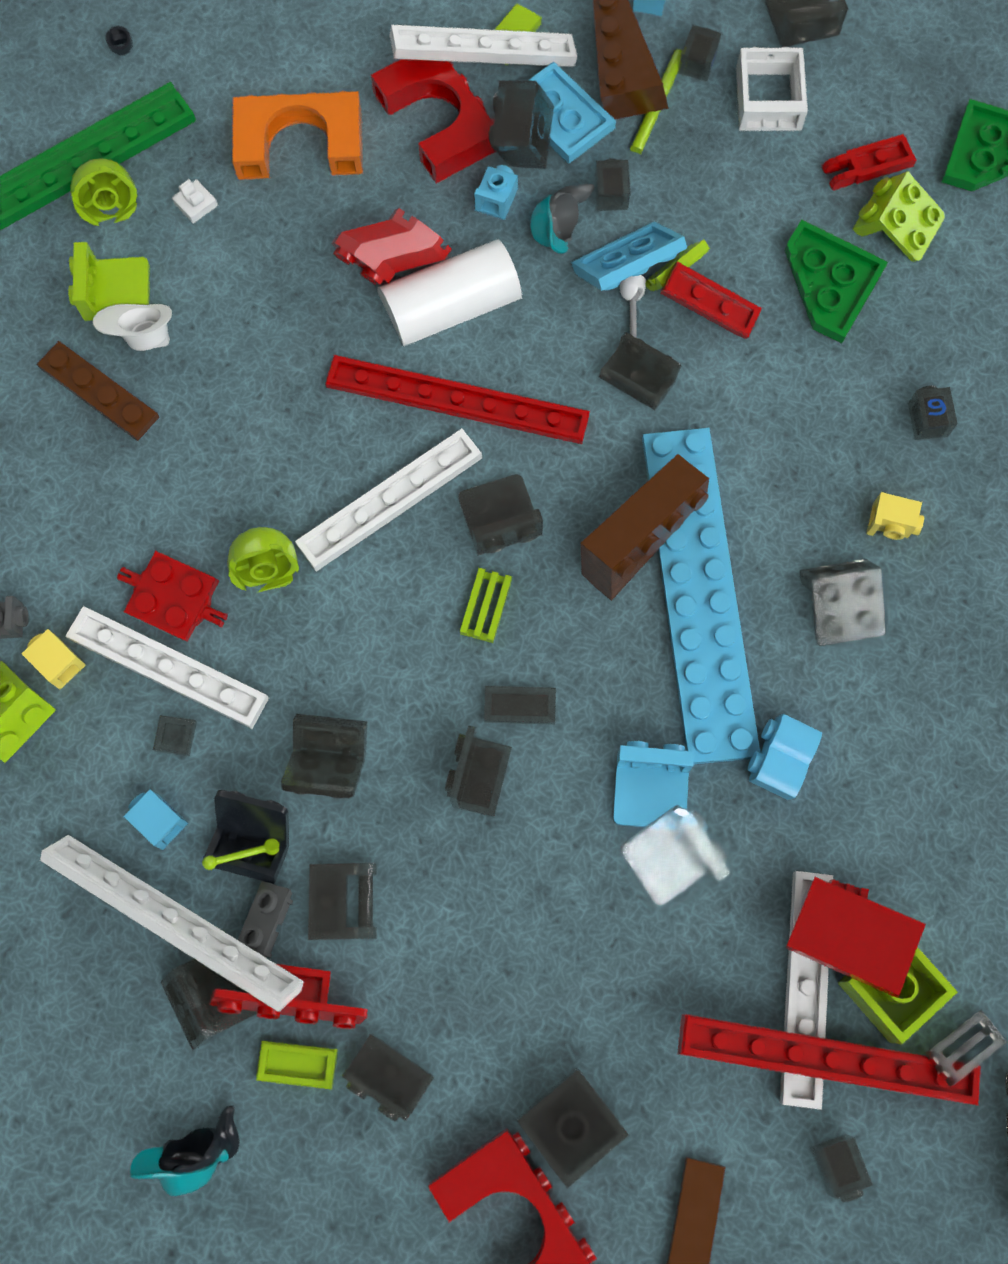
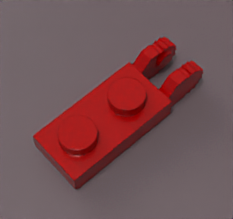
M901 134L847 150L845 154L829 158V160L823 163L822 169L826 175L848 167L849 171L840 173L829 181L831 189L834 191L850 186L854 182L858 184L914 167L917 159L905 135Z

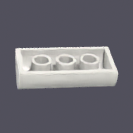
M498 239L378 287L380 299L403 347L522 298L521 287L514 264L505 246Z

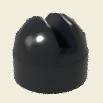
M114 26L108 30L106 42L110 50L117 55L128 54L133 45L129 31L122 26Z

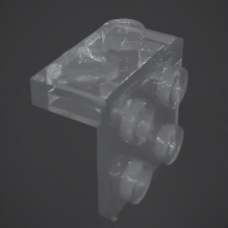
M675 805L628 839L620 848L622 855L653 902L657 905H664L705 874L720 881L731 873L723 862L727 859L725 852L716 841L710 842L704 831L708 827L703 818L695 810L690 812L679 805Z

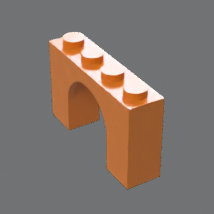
M341 91L337 93L233 97L232 162L238 180L269 178V150L273 138L283 128L300 123L314 125L328 136V160L332 175L363 174L362 110L359 92Z

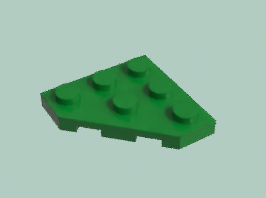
M969 99L941 182L972 192L1008 177V110Z
M801 219L784 251L812 329L842 344L888 262Z

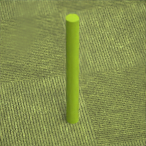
M681 49L674 51L661 79L666 98L685 58V52ZM652 111L645 114L630 147V151L638 154L642 153L660 111Z

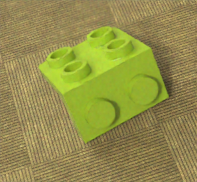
M908 171L891 178L885 177L873 188L874 193L869 202L860 210L858 214L859 219L854 225L853 231L864 237L883 230L910 261H919L941 226L945 214Z
M87 242L74 243L73 256L69 257V268L73 276V285L68 287V296L71 305L76 306L84 321H93L94 316L99 311L113 305H149L150 264L145 257L97 260Z
M0 661V760L6 763L56 709L27 686L4 662Z

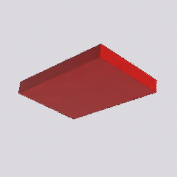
M814 877L786 949L898 998L926 924Z

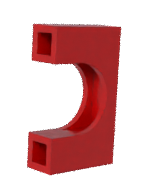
M400 59L371 74L373 94L388 115L426 98L445 100L458 110L459 116L452 125L418 143L420 161L436 184L500 150V137L502 136L500 125L496 119H490L481 98L472 94L465 76L462 73H457L452 61Z
M506 1128L432 1180L428 1185L429 1190L449 1223L483 1198L494 1193L512 1192L528 1199L538 1210L544 1224L542 1245L535 1258L528 1264H592L597 1260L594 1251L585 1237L578 1241L571 1231L570 1226L575 1221L564 1203L561 1201L555 1205L547 1191L553 1188L542 1168L539 1166L533 1170L525 1157L531 1151L519 1132L512 1135L509 1129Z

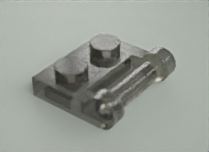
M376 863L309 864L308 940L377 939V927H373V876L377 875ZM348 876H359L358 927H347Z

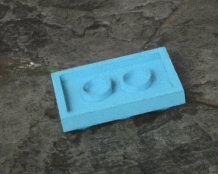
M552 62L507 96V104L568 164L615 129L616 120L555 62Z
M654 221L571 263L577 276L601 291L611 290L619 286L621 281L631 276H639L646 273L649 267L659 262H667L674 259L677 253L687 249V245L683 235Z

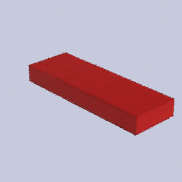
M678 261L674 264L660 293L744 339L749 337L762 310L761 307Z

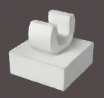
M189 179L179 186L180 192L172 197L174 204L193 224L218 206L216 199L197 179L194 182H191Z

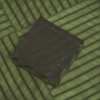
M160 715L153 751L190 756L197 721Z

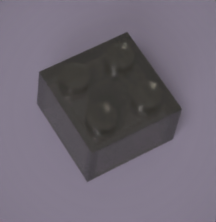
M499 80L498 93H495L493 97L495 119L494 125H491L489 130L491 146L510 167L546 169L554 104L537 81Z
M578 1068L570 1072L517 1117L519 1125L567 1188L629 1136Z

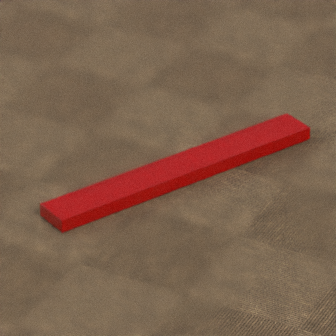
M338 355L333 357L325 383L326 388L578 444L583 443L590 411Z
M682 1014L677 1050L679 1055L972 1105L979 1104L981 1065Z

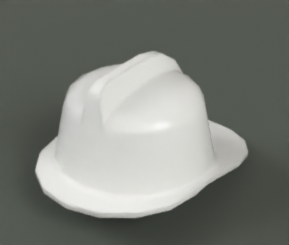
M163 304L113 305L99 311L93 318V325L97 331L103 334L122 336L132 349L145 351L169 345L170 338L167 323L172 317V310L169 306Z

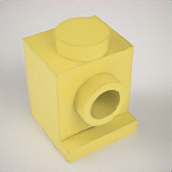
M881 492L873 503L867 534L873 536L876 531H881L885 537L900 540L904 537L909 538L911 534L918 536L924 523V516L920 515L922 502Z

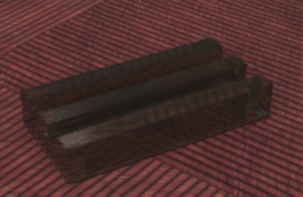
M979 1010L924 1054L929 1060L931 1058L935 1060L937 1065L934 1067L939 1073H945L948 1077L945 1081L949 1086H952L1001 1048L1007 1041L985 1013ZM980 1022L983 1026L981 1030L947 1057L943 1055L942 1051ZM986 1036H991L994 1041L958 1070L954 1069L952 1064Z

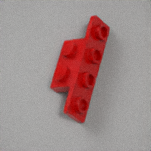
M282 964L277 965L301 979L304 983L301 992L279 1012L249 993L214 989L209 1003L211 1006H218V1011L226 1014H240L241 1010L257 1011V1016L264 1019H279L280 1015L295 1016V1021L303 1024H316L318 1020L333 1021V1026L341 1029L355 1028L356 1024H361L367 1018L368 1009L327 1004L331 971Z

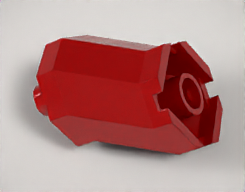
M400 208L395 209L388 220L340 232L332 242V245L336 248L333 255L347 265L355 263L362 269L359 274L374 285H380L382 282L389 284L396 272L445 260L452 248L449 245L441 246L444 240L417 218L411 216L409 221L402 218L405 211Z

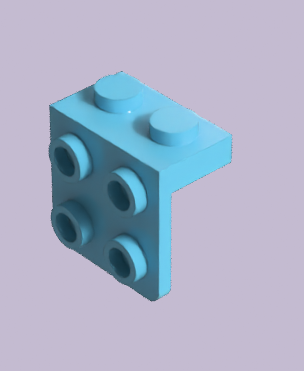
M628 741L627 746L620 745L617 753L613 811V821L615 824L620 826L682 830L686 826L689 772L694 766V751H685V746L678 744H665L663 749L648 748L649 744L642 741Z

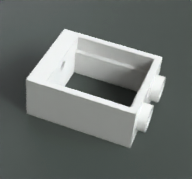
M741 48L736 66L739 131H801L808 112L803 48ZM748 75H790L792 101H749Z

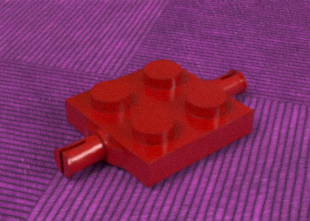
M158 551L154 552L147 568L141 575L126 567H122L120 571L131 578L120 573L117 575L119 581L134 587L133 595L124 613L188 642L195 627L204 619L219 627H223L224 622L213 616H217L225 621L227 620L228 614L210 607L212 595L220 581Z

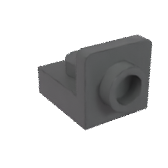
M6 596L5 602H0V639L23 637V627H26L29 622L28 610L16 597Z

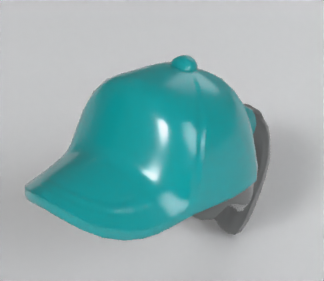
M594 184L566 186L554 193L553 196L549 194L536 205L531 215L530 229L532 237L537 243L551 247L553 251L559 254H564L568 251V242L572 240L571 234L578 222V203L589 198L594 190Z

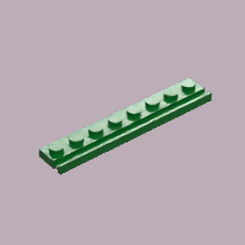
M172 82L163 85L0 175V231L69 193L72 176L83 163L91 159L103 158L120 164L196 122L193 111L180 93L176 91Z

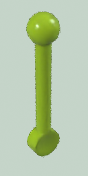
M268 839L262 846L219 857L209 855L204 857L202 865L206 870H212L218 864L264 852L274 855L279 852V842L276 839Z

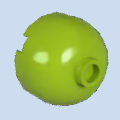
M103 158L91 159L83 163L72 176L70 185L72 201L76 212L83 220L92 225L99 226V222L117 217L114 223L129 219L135 212L137 207L135 183L126 169L115 161ZM115 206L119 209L114 215L104 214L101 211L111 210Z
M269 527L249 529L239 534L229 548L227 558L228 574L231 582L241 590L246 591V586L253 587L262 584L266 585L258 592L284 587L293 581L292 574L295 571L298 573L299 564L293 543L279 530Z

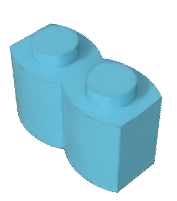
M785 714L777 716L775 720L769 719L761 735V738L765 739L761 752L756 751L748 764L747 770L751 772L749 782L786 800L796 798L806 777L809 764L819 746L822 732Z

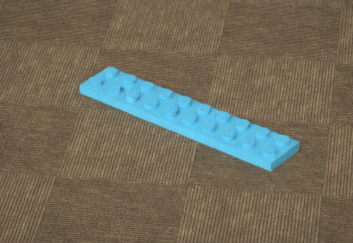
M710 428L643 434L642 442L648 481L677 454L709 478L707 492L709 497L705 504L699 510H694L680 528L658 549L686 751H694V765L751 759L756 751L760 752Z

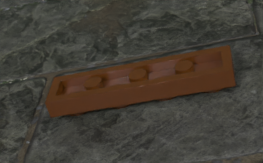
M60 341L37 363V366L43 372L136 441L159 418L157 412Z

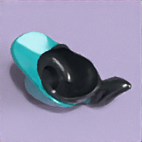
M233 1105L227 1106L222 1111L216 1128H198L181 1139L167 1141L162 1147L148 1148L138 1153L130 1166L131 1178L159 1179L163 1190L170 1196L189 1194L205 1186L214 1174L217 1165L231 1159L239 1149V1135L233 1120L235 1107Z

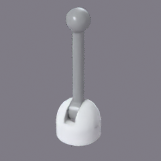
M642 275L631 276L620 282L621 296L625 300L630 301V342L627 345V350L632 354L640 350V344L637 342L636 301L644 296L646 289V280Z

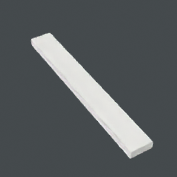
M67 835L42 850L40 861L279 1012L301 992L304 981L73 837Z

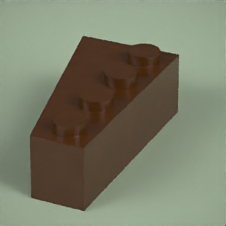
M593 0L600 97L604 110L613 119H621L652 111L669 109L664 85L629 0Z
M677 454L581 542L582 575L612 601L667 539L680 528L688 516L705 504L709 497V494H707L709 478Z

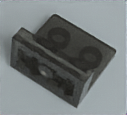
M867 559L800 570L802 585L812 593L815 638L819 646L885 635L882 572L879 566Z
M469 725L466 735L459 734L454 753L457 756V770L450 769L445 786L447 797H450L453 808L495 817L512 747L478 739L476 727Z
M196 959L172 969L161 981L162 987L192 1050L206 1044L218 1033L257 1014V1011L241 1010L240 1014H226L219 1012L218 1006L209 1005L214 989L248 992Z

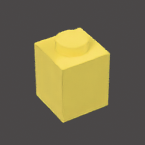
M49 629L33 637L28 643L27 649L21 653L58 689L63 688L86 666Z

